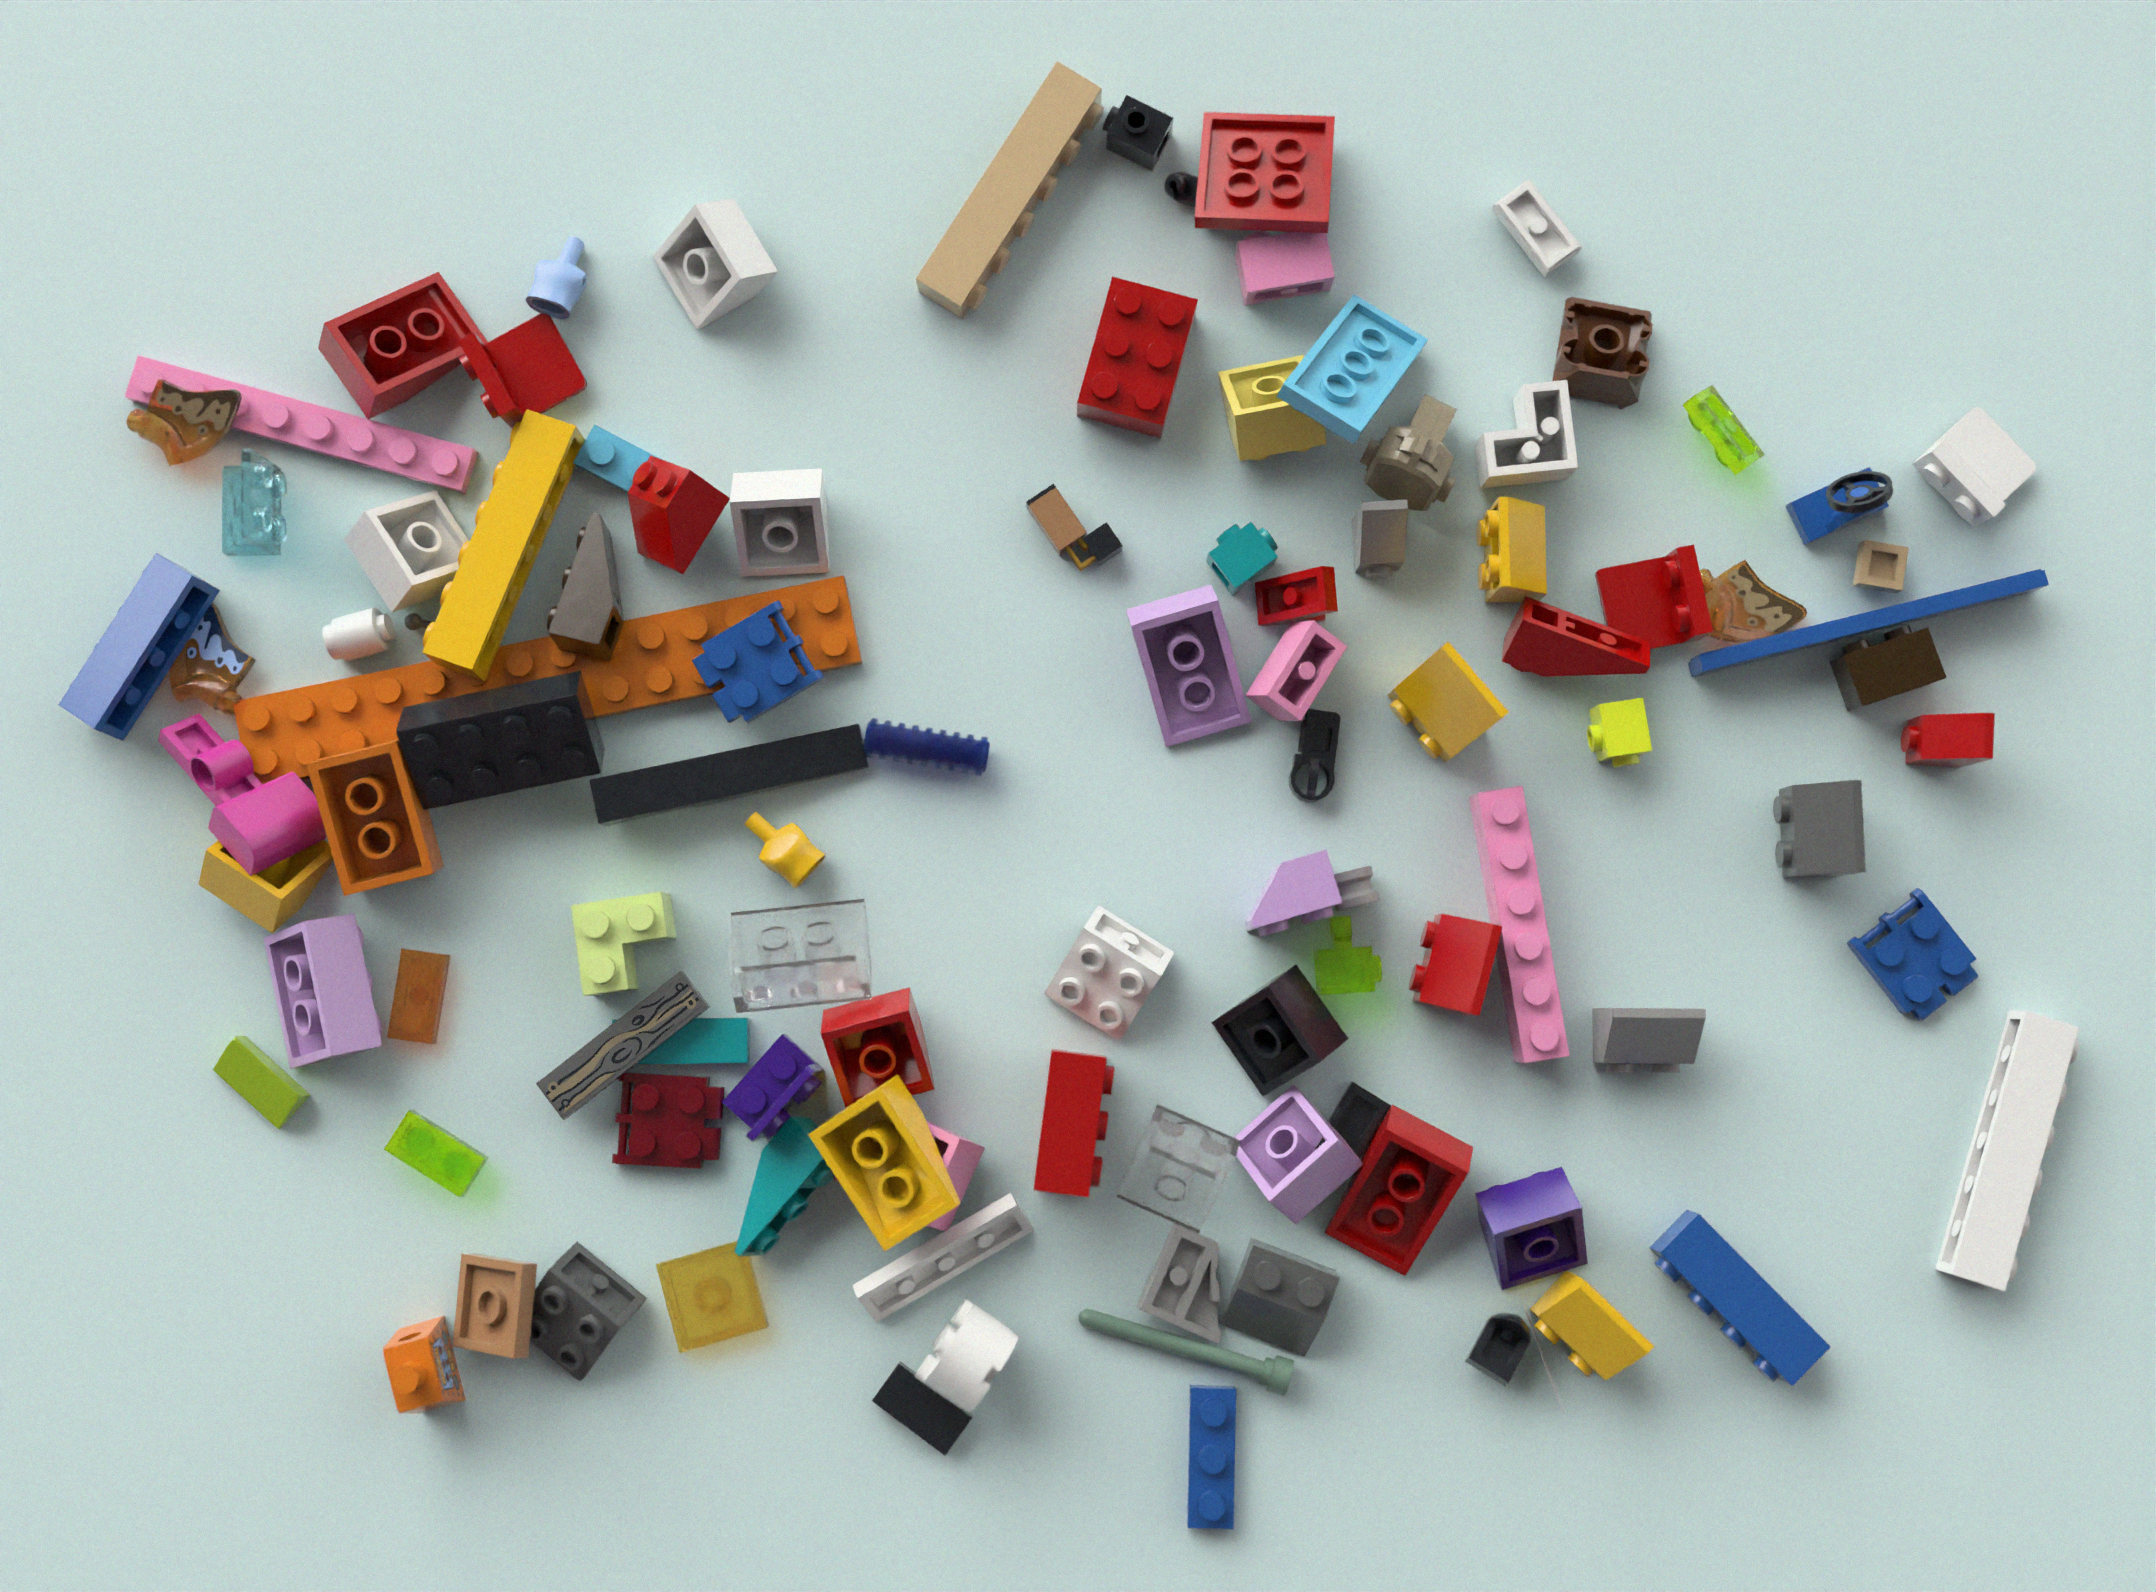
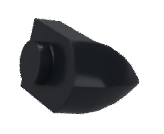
M1498 1313L1492 1315L1483 1326L1465 1362L1502 1385H1507L1531 1342V1332L1528 1325L1517 1314Z

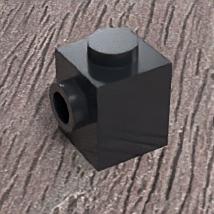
M1126 95L1120 108L1113 106L1105 119L1102 130L1107 132L1106 149L1153 171L1172 134L1173 117Z

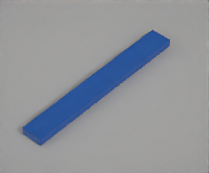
M2041 569L1701 653L1690 659L1688 666L1691 677H1696L2032 593L2048 586L2049 583L2045 570L2041 571Z

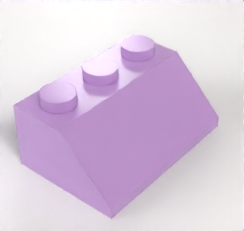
M355 914L303 921L264 937L290 1069L358 1054L382 1046L380 1038L382 1024L374 1009L371 994L373 981L371 974L366 969L362 951L364 938L361 929L357 926Z

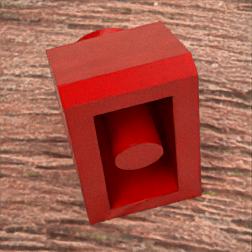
M1995 713L1928 714L1907 720V725L1903 728L1901 734V749L1903 752H1906L1905 764L1960 768L1993 759Z

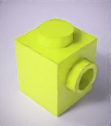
M1643 698L1598 704L1589 710L1592 725L1587 727V741L1590 751L1597 753L1598 762L1612 760L1613 768L1639 764V756L1652 751Z

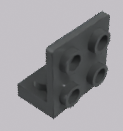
M576 1242L548 1269L534 1291L530 1342L574 1378L582 1381L615 1335L635 1315L647 1298L579 1242Z

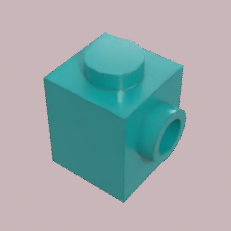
M1249 522L1243 528L1234 524L1216 539L1219 545L1208 553L1206 562L1233 596L1275 565L1278 556L1274 551L1278 549V546L1265 528L1262 527L1257 530L1252 522Z

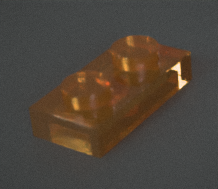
M401 948L387 1038L436 1044L451 955Z

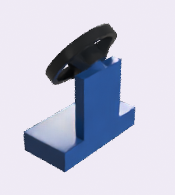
M1868 467L1859 472L1845 475L1826 487L1790 502L1785 507L1803 544L1806 545L1889 507L1887 501L1893 495L1892 480L1886 474L1872 471ZM1878 482L1884 484L1885 486L1880 487Z

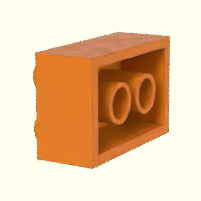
M399 739L320 758L306 764L344 896L434 874L444 867L429 810H424Z

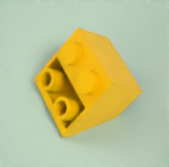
M1498 497L1493 505L1486 510L1483 520H1478L1477 544L1478 546H1484V563H1480L1478 566L1479 590H1485V602H1522L1525 596L1540 601L1547 595L1545 506L1512 497Z

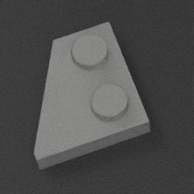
M1173 1223L1137 1307L1146 1313L1218 1344L1221 1339V1329L1218 1327L1217 1302L1220 1301V1289L1216 1270L1219 1266L1218 1243L1213 1239Z

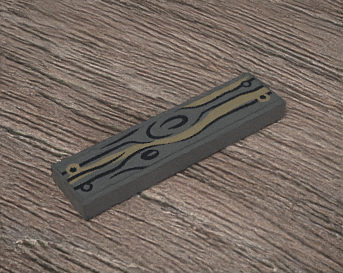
M680 971L542 1078L536 1085L560 1117L565 1120L710 1008V1006L686 974Z

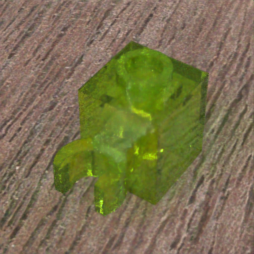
M1351 916L1329 918L1332 949L1313 951L1316 993L1318 995L1375 992V982L1382 981L1380 956L1373 955L1372 946L1352 947Z

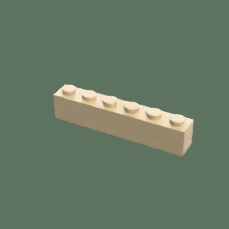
M1057 61L916 277L919 293L961 319L965 317L969 309L975 311L980 306L988 291V288L985 286L993 272L1000 274L1011 256V251L1008 248L1016 236L1023 238L1030 229L1035 217L1032 211L1040 200L1046 202L1052 195L1058 182L1055 176L1063 164L1066 166L1071 165L1080 150L1081 143L1078 140L1086 128L1092 131L1099 122L1104 111V107L1101 106V87Z

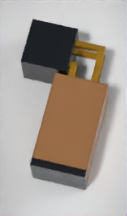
M1054 483L1026 501L1028 511L1058 555L1061 556L1067 552L1080 572L1094 562L1099 567L1122 552L1123 545L1107 522L1087 535L1086 530ZM1079 544L1084 552L1088 551L1092 556L1082 564L1071 549Z

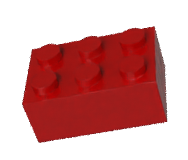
M1112 276L1079 393L1077 416L1162 438L1196 315L1198 299Z
M1059 1049L1051 1050L1033 1190L1089 1198L1090 1186L1099 1188L1103 1160L1100 1156H1094L1096 1140L1105 1141L1109 1115L1108 1111L1100 1110L1102 1094L1111 1095L1114 1077V1066L1106 1065L1107 1057L1105 1055Z

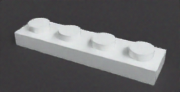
M1009 1193L852 1286L858 1300L877 1323L1034 1230L1012 1193Z

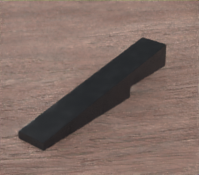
M854 724L590 779L589 782L598 824L610 826L692 806L696 808L858 771L869 768L860 725Z

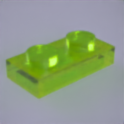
M1713 385L1695 394L1682 404L1688 412V419L1691 425L1698 432L1704 433L1715 448L1714 452L1718 461L1726 468L1731 469L1735 476L1765 455Z
M415 1110L407 1111L384 1148L388 1153L458 1197L465 1196L489 1158Z

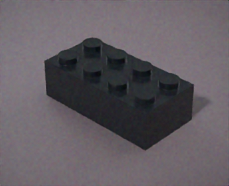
M581 671L403 707L396 729V734L424 810L602 773L605 748Z

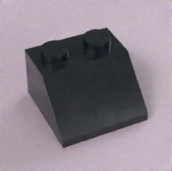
M1297 964L1260 987L1211 1022L1262 1096L1320 1063L1349 1039Z

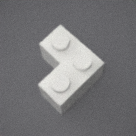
M1567 380L1523 384L1513 397L1517 429L1483 433L1475 444L1480 488L1567 480L1578 468Z

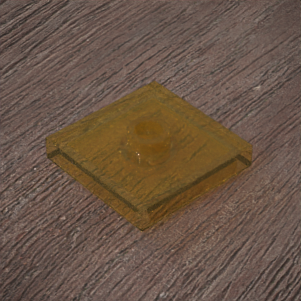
M738 1240L656 1264L679 1353L758 1331L769 1326L751 1256H738L735 1253Z

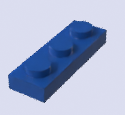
M1190 1385L1188 1528L1234 1529L1235 1386Z

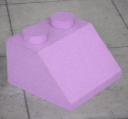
M1294 1084L1227 1143L1269 1202L1294 1224L1301 1221L1363 1165V1162L1343 1137ZM1323 1137L1325 1139V1142L1318 1149H1316L1318 1143Z

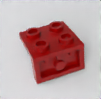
M1694 544L1675 548L1664 557L1602 568L1595 572L1606 626L1651 642L1650 650L1698 641L1713 632Z

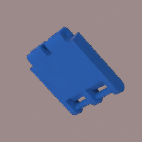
M780 601L771 603L702 643L701 646L705 653L692 660L707 688L711 689L722 682L725 685L724 688L715 692L712 696L729 723L742 716L747 723H750L824 679L821 670L815 671L801 646L804 644L801 636L794 635L781 613L784 607ZM772 617L775 618L787 639L784 643L770 621ZM794 651L807 673L805 677H803L790 655L791 652Z
M1916 888L1909 894L1911 899L1893 913L1885 912L1878 918L1880 923L1862 937L1857 938L1854 936L1847 942V945L1900 1013H1908L1910 1011L1917 1020L1923 1021L1947 1002L1939 990L1940 987L1949 996H1955L1976 980L1978 974L1970 965L1976 960V957L1921 889ZM1915 906L1919 908V910H1917L1914 914L1908 917L1901 924L1897 923V920H1899L1902 916L1908 913ZM1884 930L1887 931V935L1881 938L1870 948H1866V944L1872 941Z

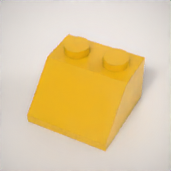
M218 840L205 852L198 885L273 934L302 908L334 859L329 843L322 840L250 876Z
M1567 1270L1529 1309L1539 1319L1534 1327L1552 1344L1555 1345L1559 1340L1565 1343L1573 1351L1567 1358L1587 1377L1595 1372L1604 1380H1607L1647 1355L1655 1347L1587 1281Z

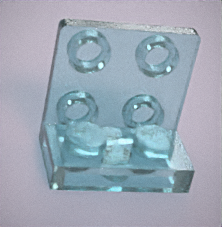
M242 449L240 466H222V553L227 556L281 555V542H284L287 536L286 521L281 515V499L285 498L287 494L285 474L281 472L280 467L253 449Z

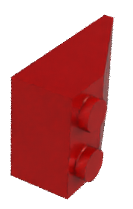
M436 272L325 322L318 349L369 420L408 401L461 365L459 357L465 355V352L458 339L474 331L485 344L488 341L441 274Z
M1392 1104L1361 1159L1363 1165L1351 1178L1325 1229V1234L1406 1276L1467 1177L1473 1146Z

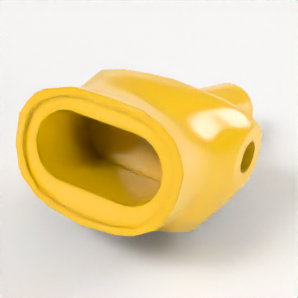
M754 812L744 824L765 843L759 854V860L768 869L785 878L794 889L804 882L826 857V854L813 845L806 834L794 823H789L776 830L758 812Z

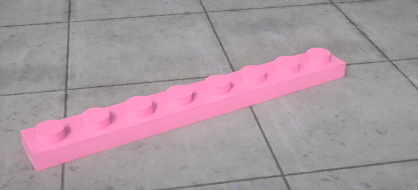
M139 355L137 356L125 393V397L132 402L175 413V406L163 405L159 402L158 398L161 390L164 388V382H169L178 388L191 392L237 390L240 393L238 409L233 421L226 428L466 494L478 456V452L474 448ZM212 420L204 421L216 425V423Z

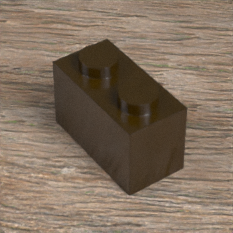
M1906 625L1884 633L1885 642L1870 646L1868 639H1864L1841 648L1844 655L1830 661V665L1847 711L1947 678L1928 627L1912 632L1910 625Z

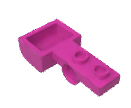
M199 713L160 730L158 742L216 806L212 810L208 829L250 876L326 839V831L316 797L296 773L289 772L268 783L262 784L253 774V761L246 747L235 739L224 742Z

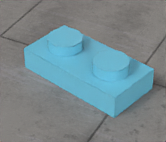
M594 424L573 463L578 468L627 493L633 484V476L638 467L647 462L650 455H654Z

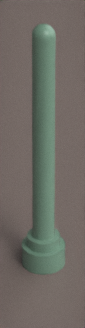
M1084 1309L1079 1314V1322L1084 1327L1258 1378L1259 1384L1267 1386L1266 1391L1282 1396L1286 1395L1294 1366V1360L1276 1355L1274 1359L1266 1357L1265 1361L1092 1309Z

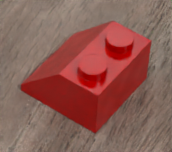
M650 455L647 462L641 464L633 476V484L627 492L638 554L683 575L730 498L691 470Z
M1442 913L1435 915L1433 922L1426 921L1420 940V947L1426 948L1422 966L1415 964L1409 982V990L1415 992L1413 1002L1464 1016H1480L1503 926Z
M910 987L823 1010L820 1034L845 1108L897 1074L911 1095L935 1090L923 1027Z

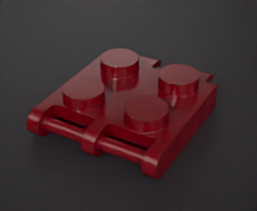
M626 1072L618 1079L619 1082H622L620 1113L615 1114V1122L619 1123L617 1153L612 1154V1163L701 1169L704 1166V1160H719L722 1128L706 1127L707 1119H722V1101L724 1100L725 1087L709 1086L710 1077ZM634 1082V1091L632 1093L633 1107L632 1113H629L631 1084ZM631 1123V1134L628 1140L629 1154H626L628 1124Z

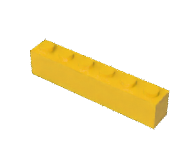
M526 409L522 421H518L514 425L510 434V449L504 461L498 463L494 470L492 479L494 486L487 501H483L477 510L475 517L476 528L471 540L466 541L460 549L458 556L459 567L453 581L445 585L440 599L442 607L437 619L429 624L424 633V649L422 653L435 664L485 681L576 465L573 462L585 442V439L575 425Z

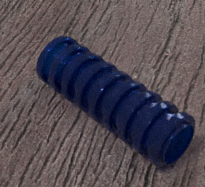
M872 718L867 724L863 752H865V756L868 758H872L873 754H877L880 760H886L887 756L893 757V761L898 763L901 759H906L907 764L913 765L914 761H919L922 767H927L928 763L934 764L935 769H941L943 765L948 766V771L954 772L955 768H961L964 774H968L969 770H973L976 776H982L987 766L990 742H988V737L982 736L981 740H976L973 734H968L967 738L961 737L960 732H954L952 736L947 735V731L943 729L939 733H934L931 727H927L925 731H922L919 725H913L912 729L906 728L905 723L900 722L898 726H892V721L886 720L884 724H880L877 718Z

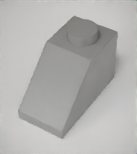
M1408 500L1361 503L1351 521L1355 573L1366 572V577L1370 579L1388 578L1393 576V571H1398L1404 564Z

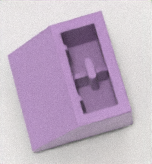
M1327 850L1282 862L1274 868L1245 921L1247 931L1258 929L1259 936L1262 937L1290 928L1288 919L1301 916L1302 923L1306 924L1334 915L1332 907L1342 903Z

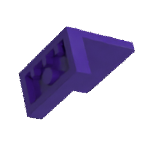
M781 1034L722 1103L751 1128L746 1137L752 1142L763 1137L769 1140L772 1136H775L791 1117L787 1112L795 1102L798 1105L802 1102L805 1103L822 1085L823 1082L817 1077L824 1068L787 1035Z

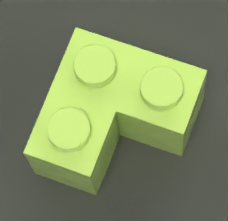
M654 892L571 905L583 996H597L638 989L633 945L677 938L671 894L665 892Z

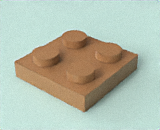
M477 1253L462 1254L452 1346L513 1359L527 1358L531 1335L537 1263Z

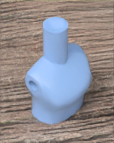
M573 236L568 237L558 260H542L537 263L533 286L525 298L530 308L539 313H546L553 318H569L573 306L582 296L587 283L585 272L576 267L585 246L582 240Z

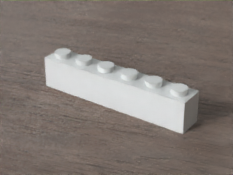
M2008 1011L1936 1270L2002 1291L2006 1290L2007 1283H2010L2015 1277L2018 1267V1261L2015 1257L2020 1239L2026 1235L2030 1225V1215L2027 1213L2032 1195L2036 1194L2042 1182L2041 1162L2044 1152L2051 1147L2054 1140L2055 1129L2052 1123L2056 1109L2062 1105L2066 1097L2067 1084L2064 1082L2069 1064L2073 1063L2079 1051V1040L2076 1039L2079 1027L2030 1011Z

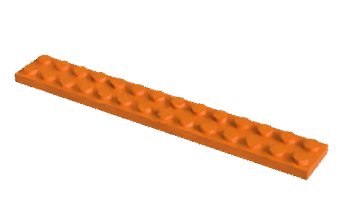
M843 575L625 620L610 662L559 650L551 636L499 646L485 681L437 665L433 661H426L233 701L240 742L246 747L252 758L253 774L262 784H265L289 772L296 773L301 780L309 779L310 776L306 765L309 762L397 740L396 729L403 707L581 671L595 719L713 695L724 688L725 685L722 682L711 689L707 688L692 662L694 658L705 653L701 644L776 601H780L784 607L781 613L794 635H800L804 641L801 647L815 671L820 669L821 672L863 663L846 579ZM772 617L770 621L784 643L787 639L775 618ZM794 651L791 652L790 655L792 656L794 662L799 668L801 674L803 676H806L807 673L805 672L803 666L798 660L796 654L794 653Z

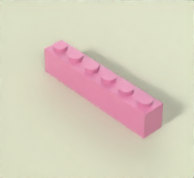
M1523 786L1476 793L1469 797L1490 923L1503 926L1496 950V958L1514 1062L1529 1063L1570 1056Z

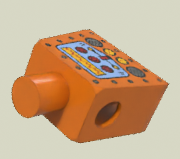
M445 1316L398 1329L383 1348V1356L399 1414H420L465 1401Z

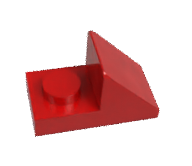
M1319 566L1255 582L1258 626L1286 625L1291 622L1313 620L1321 622L1326 619V614L1338 612L1334 567Z

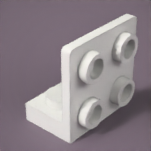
M1098 905L1045 990V994L1108 1035L1120 1040L1162 976L1175 952Z

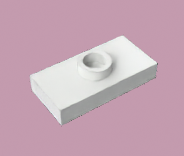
M1530 179L1496 202L1492 207L1493 212L1544 277L1582 249V246Z

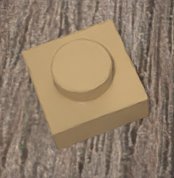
M1869 540L1860 542L1853 586L1895 594L1902 591L1909 547Z

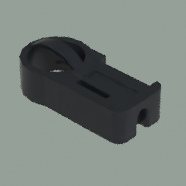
M1308 709L1303 717L1305 719L1301 721L1298 752L1301 753L1293 756L1292 769L1288 779L1292 793L1299 800L1317 802L1330 793L1335 782L1334 766L1341 719L1340 715L1336 712ZM1310 763L1307 792L1303 794L1295 783V776L1302 765ZM1320 766L1324 769L1327 776V784L1321 794L1315 796Z

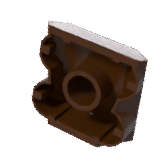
M1576 297L1567 298L1552 381L1567 380L1569 396L1618 405L1620 410L1637 403L1641 384L1649 370V358L1646 355V350L1652 335L1651 312Z

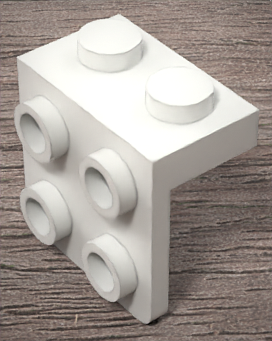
M1980 407L1973 408L1912 463L1923 475L1924 479L1973 528L1997 515L2006 506L2003 501L2036 470L2035 462Z

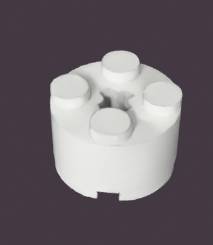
M965 1299L951 1320L956 1325L955 1328L948 1323L944 1326L932 1345L935 1348L933 1353L936 1357L929 1354L914 1377L958 1408H962L970 1413L991 1385L989 1383L997 1371L1000 1372L1005 1365L1019 1336L999 1320L968 1299Z

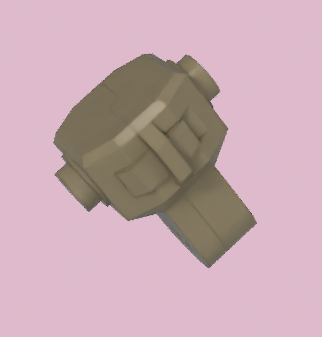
M1424 394L1409 426H1390L1384 438H1381L1380 441L1371 438L1359 462L1367 466V473L1363 479L1366 485L1378 496L1388 501L1408 500V509L1427 511L1431 503H1434L1436 499L1444 503L1456 478L1449 475V468L1454 456L1443 444L1442 440L1457 409Z

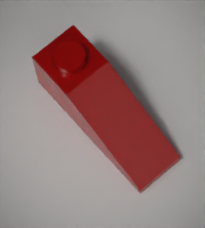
M1525 596L1504 637L1502 662L1510 664L1518 671L1532 672L1543 677L1646 674L1650 668L1651 642Z

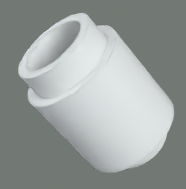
M376 607L335 618L330 625L323 628V640L326 649L334 660L343 658L345 661H351L387 651L391 647V640L395 639V628L388 614H382Z

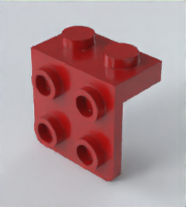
M541 313L486 344L474 331L458 339L465 352V355L459 357L462 366L472 381L479 378L486 391L480 395L483 404L493 419L500 416L512 429L518 421H522L526 409L542 414L579 394L587 387V381L554 321L546 313Z

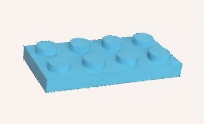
M1353 294L1283 383L1277 397L1291 405L1295 410L1306 414L1327 427L1334 434L1355 444L1420 355L1428 339Z

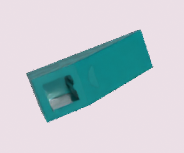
M791 1116L763 1148L735 1248V1253L738 1256H762L769 1252L780 1239L778 1233L787 1222L794 1221L805 1212L809 1206L807 1199L817 1188L828 1184L835 1177L808 1135L818 1127L811 1118Z

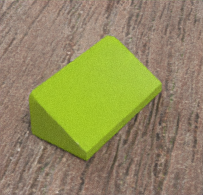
M235 1036L229 1042L213 1068L215 1073L277 1129H281L311 1096L246 1036Z

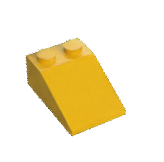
M1449 641L1387 695L1392 700L1389 707L1393 714L1404 725L1411 723L1421 734L1418 742L1433 759L1440 757L1444 763L1509 713Z
M898 1074L838 1112L808 1134L884 1251L960 1204L924 1114Z

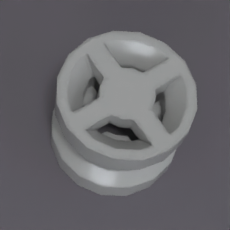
M1371 866L1334 874L1342 903L1335 905L1336 911L1380 901L1378 892L1372 889L1370 879L1373 876Z

